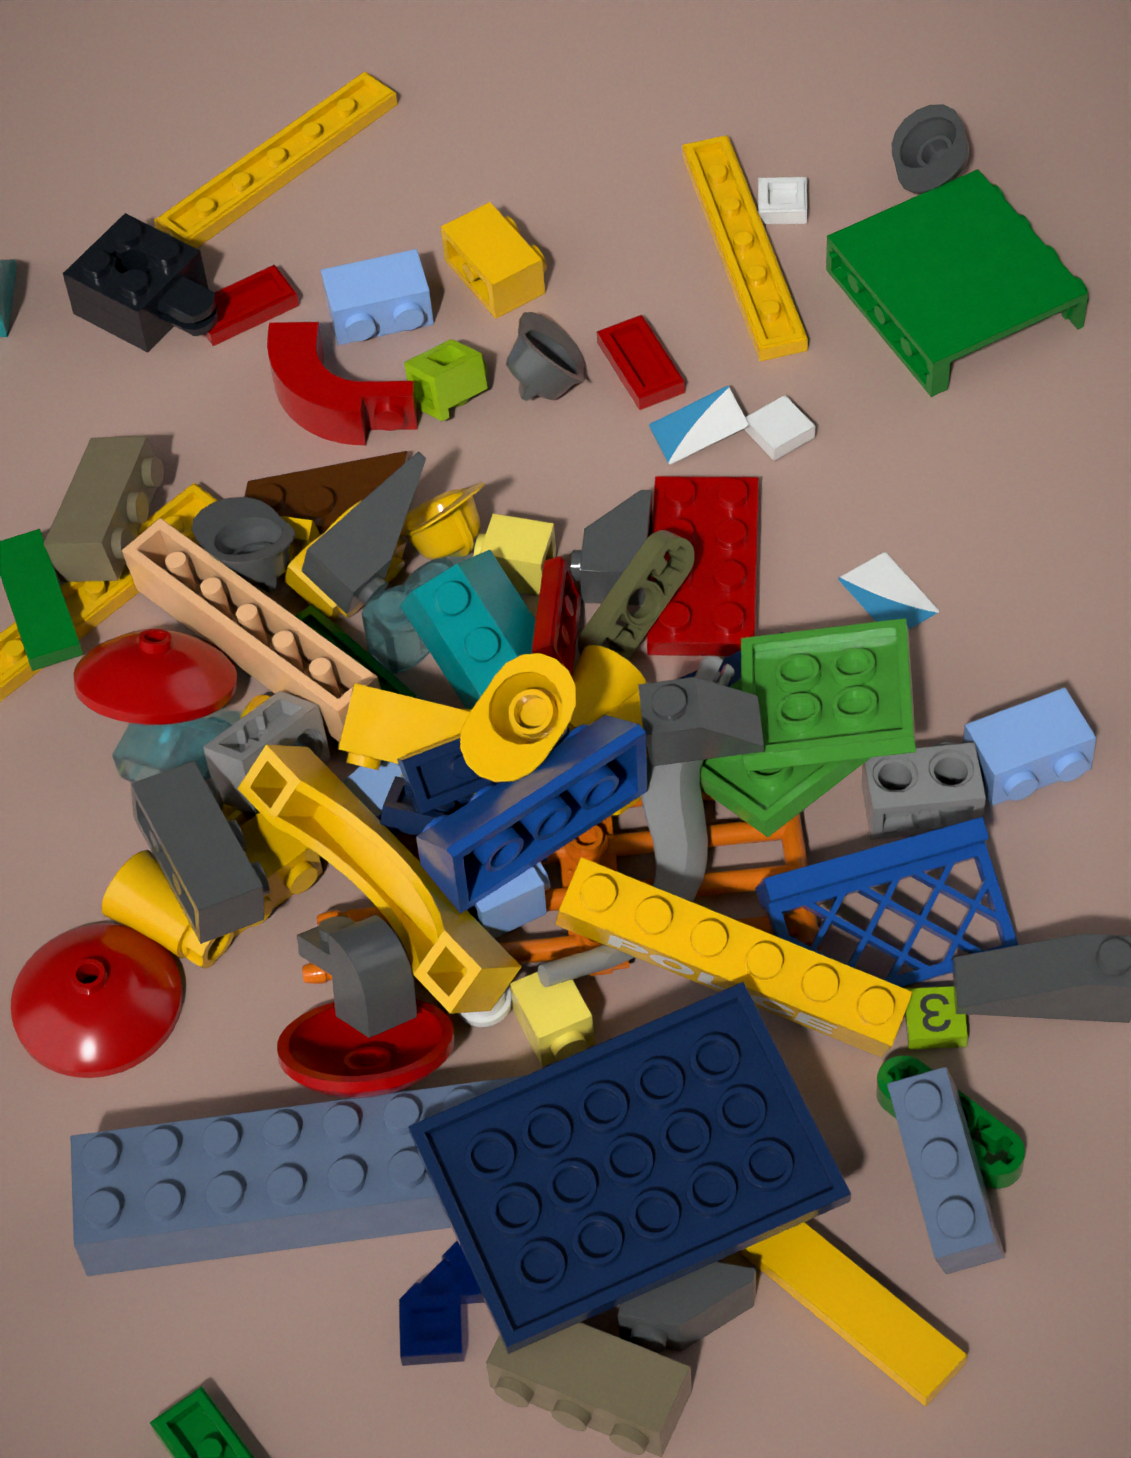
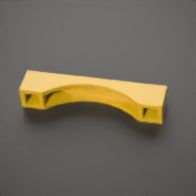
M265 745L237 789L271 825L295 838L323 857L352 881L373 902L401 939L409 956L413 975L450 1014L491 1011L522 966L467 910L461 914L423 869L418 859L384 825L380 824V820L309 747Z

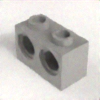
M278 691L203 746L210 776L220 791L223 804L254 816L259 813L237 788L265 745L309 747L324 764L331 759L318 704Z
M943 742L932 747L916 748L914 753L871 757L862 766V790L871 840L916 836L979 817L984 818L986 797L975 742L962 744ZM950 782L955 783L957 785H946L943 783ZM888 788H898V789H901V790H899V791H892V790H888Z

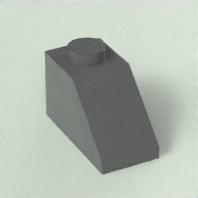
M652 490L638 491L584 528L582 550H573L571 559V574L574 581H578L581 584L582 603L601 604L643 543L652 534ZM643 588L637 589L631 595L628 605H643L645 599Z
M698 677L638 684L643 730L646 732V747L651 767L765 752L758 696Z
M714 1262L620 1304L618 1312L620 1338L656 1353L663 1352L665 1349L683 1351L754 1306L756 1297V1269Z

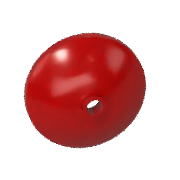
M167 629L137 630L106 640L83 656L77 663L73 673L75 694L85 706L105 717L134 724H176L205 717L224 707L233 698L237 688L236 668L222 651L202 639Z
M114 923L85 925L66 931L49 940L27 960L13 987L10 1006L11 1018L16 1034L24 1049L44 1067L59 1074L78 1078L110 1076L124 1072L142 1063L166 1042L173 1032L181 1013L183 1003L182 980L173 957L165 947L126 925ZM98 976V978L91 983H82V981L88 977Z
M416 999V1018L369 1038L336 1017L335 1003L331 1002L302 1014L287 1025L277 1041L278 1061L286 1075L312 1091L348 1099L381 1096L399 1092L433 1074L446 1061L454 1048V1028L452 1021L445 1012L432 1004Z

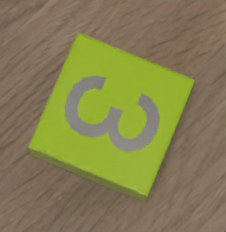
M954 986L906 988L913 992L905 1011L908 1050L967 1047L966 1015L956 1014Z

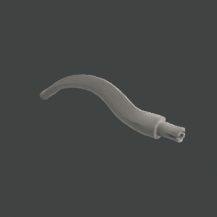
M705 656L700 662V667L695 677L728 686L735 671L732 666L726 664L720 673L718 670L723 660L715 656ZM648 755L647 792L641 795V800L654 844L656 868L652 886L693 902L704 879L707 864L708 836L700 789V768L704 760L651 767ZM603 944L591 950L539 965L538 977L544 987H549L615 967L634 957Z

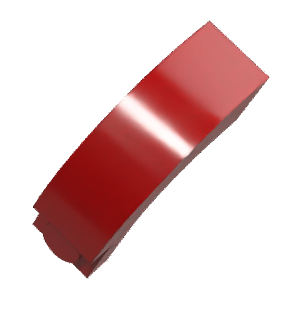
M269 322L267 350L275 391L285 412L299 426L329 441L366 446L367 430H417L418 408L414 381H351L340 378L324 367V350L319 322Z

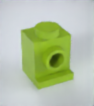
M453 339L445 341L404 362L407 381H414L418 410L441 422L450 418L449 408L464 405L469 401V398L488 389L486 381L488 370L482 353Z

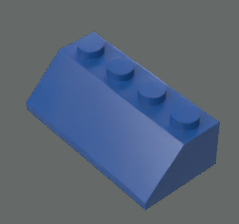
M604 715L590 725L584 724L576 727L565 737L561 744L551 750L544 762L531 774L514 782H500L497 785H487L476 792L468 804L451 815H441L428 823L422 833L416 836L421 866L460 914L486 896L646 793V732L637 723Z

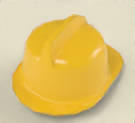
M480 482L469 488L451 490L424 502L407 514L400 537H406L422 556L430 560L447 556L464 557L469 555L474 547L473 540L481 531V520L473 495L485 483Z
M540 653L520 655L507 662L493 677L485 692L468 714L461 729L460 749L467 766L479 777L493 782H514L531 774L538 768L557 742L565 735L577 705L576 685L569 670L557 659Z

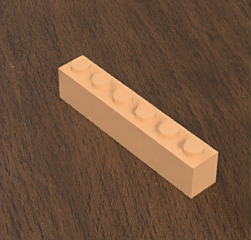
M158 519L121 550L136 589L204 641L217 647L232 662L276 694L278 691H282L318 704L325 732L337 741H340L353 684L357 683L381 689L378 677L230 568L213 558L208 552L163 519Z

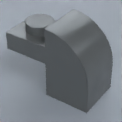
M345 915L330 917L321 921L319 926L297 934L299 955L332 975L336 1017L369 1038L417 1017L415 986L409 960L393 930L379 916L374 915L359 922H355Z

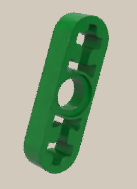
M896 1056L885 1061L877 1074L876 1096L881 1107L896 1118L887 1084L893 1082V1080H902L932 1071V1069L911 1056ZM958 1090L984 1185L994 1189L1011 1186L1020 1178L1023 1171L1025 1147L1022 1139L1013 1130ZM978 1130L981 1131L980 1144L974 1140ZM1001 1150L1008 1153L1007 1163L1000 1160L994 1162L993 1165L986 1163L987 1151L994 1155Z

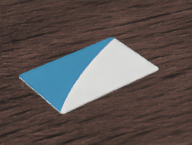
M725 386L649 424L669 465L749 426L729 386Z
M886 552L838 578V581L875 622L906 618L909 630L939 613V609Z

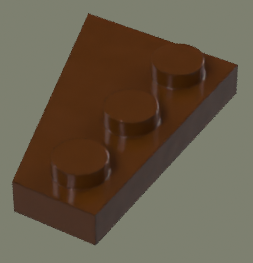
M407 451L250 480L247 483L244 497L261 500L272 507L279 516L313 520L319 533L322 535L345 511L360 500H364L409 460Z

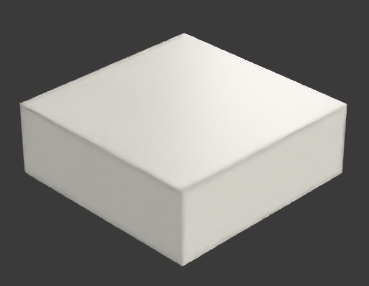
M806 177L758 178V213L763 225L807 224Z
M786 395L745 417L749 426L744 428V430L773 461L815 438V425Z

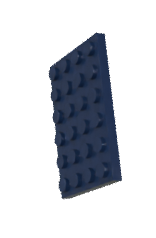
M744 982L408 1126L411 1138L508 1354L842 1206L851 1200V1192Z

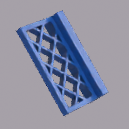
M983 817L767 877L755 888L762 910L766 909L774 936L826 956L817 951V948L830 924H833L860 939L847 963L848 966L855 967L866 944H869L896 959L884 980L899 987H906L953 973V960L951 959L957 948L968 954H974L1018 945L985 843L989 839ZM974 859L981 884L974 898L971 899L944 883L953 865ZM943 868L937 880L926 874L927 872ZM912 877L932 888L919 915L890 900L900 880ZM889 883L883 895L871 889ZM859 893L878 904L865 931L835 915L846 895ZM939 893L968 908L955 935L926 919ZM985 894H986V897H987V900H988L990 909L987 908L986 906L980 904V902H981V900H982V898L984 897ZM835 899L829 911L817 905L818 903ZM804 908L824 919L810 946L789 935L783 913ZM885 908L914 924L901 950L871 935ZM975 913L995 923L1002 943L1001 946L983 951L962 939ZM921 928L950 943L939 964L928 966L908 955ZM903 963L915 970L897 975Z

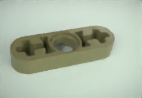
M665 530L657 531L646 539L581 632L578 641L580 656L586 646H601L606 639L610 643L608 649L629 660L692 569L694 549L688 540ZM666 552L671 557L668 563L663 558ZM649 574L657 579L655 583L647 579ZM643 588L645 592L644 603L637 612L630 614L628 611L629 599L637 589ZM618 619L626 623L624 628L616 624Z

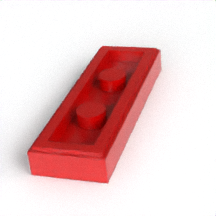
M559 556L545 560L543 564L532 653H540L557 659L569 670L572 676L582 596L565 559Z

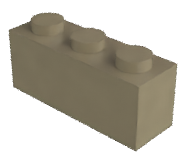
M147 436L90 438L44 542V546L61 582L119 580L126 564L121 550L136 539L142 523L146 522L148 518L149 506L156 489L163 482L164 471L162 462L159 457L155 456Z
M581 1322L510 1354L507 1353L499 1335L486 1361L490 1387L494 1388L495 1393L504 1401L518 1407H528L529 1403L550 1411L553 1418L562 1425L577 1431H584L587 1427L608 1435L611 1442L620 1449L636 1455H642L647 1451L659 1457L663 1456L692 1392L690 1366Z

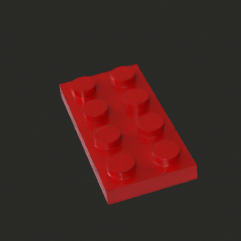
M655 476L652 534L665 530L688 540L694 549V563L683 583L648 631L647 655L730 656L741 651V638L755 637L759 477ZM666 552L663 558L668 563L671 557ZM650 576V581L655 583L657 579Z

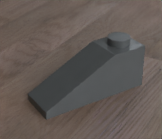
M419 451L307 549L302 572L346 614L352 611L360 602L365 606L373 603L388 585L385 577L426 461V457Z
M1081 933L958 956L953 959L952 969L956 1014L1129 1023L1131 1020V936Z

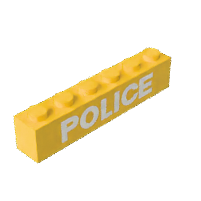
M582 857L563 899L555 924L719 992L744 982L756 1007L878 1057H882L893 1046L913 993Z

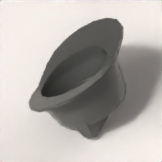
M944 104L928 105L913 112L897 128L891 143L892 157L898 180L905 190L913 193L926 192L954 180L964 170L969 158V147L962 121L954 109Z
M524 312L519 319L518 337L507 358L506 365L512 375L520 382L518 390L521 399L527 401L537 394L545 399L555 400L575 383L582 384L584 382L583 355L576 343L554 322L542 315Z
M248 497L227 498L213 502L201 509L193 519L192 532L196 540L213 558L223 563L251 585H259L268 593L276 590V578L287 570L290 560L289 546L294 542L296 533L291 525L286 523L272 507L261 500Z

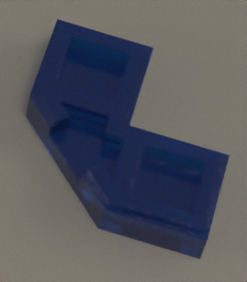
M458 1241L441 1256L442 1261L420 1283L416 1282L399 1299L400 1359L402 1366L464 1362L462 1304L485 1303Z

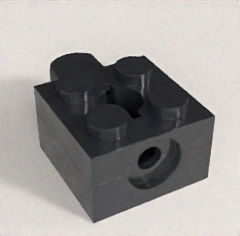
M126 213L62 273L74 315L147 353L174 326L192 336H200L212 330L219 319L215 293L208 288L201 251Z

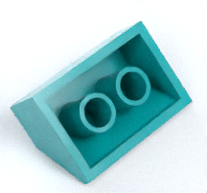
M491 550L455 564L414 589L400 605L466 709H473L493 677L507 662L520 655L533 654L532 644L536 620Z

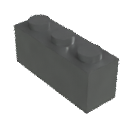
M191 761L131 783L134 819L200 944L264 920V895L270 893L266 874L259 862L250 863L245 854V839L236 820H226L222 812V797L215 781L212 778L204 780L196 763Z

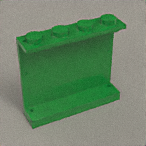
M979 169L827 235L826 271L930 397L948 390L950 362L1062 311V317L1065 320L1069 319L1077 330L1084 327L1086 307L1089 301L1088 291L1084 282L1069 272L1061 263L1055 249L1050 245L1044 244L1032 230L1028 219L1024 215L1018 214L1005 200L1001 189L996 184H991Z

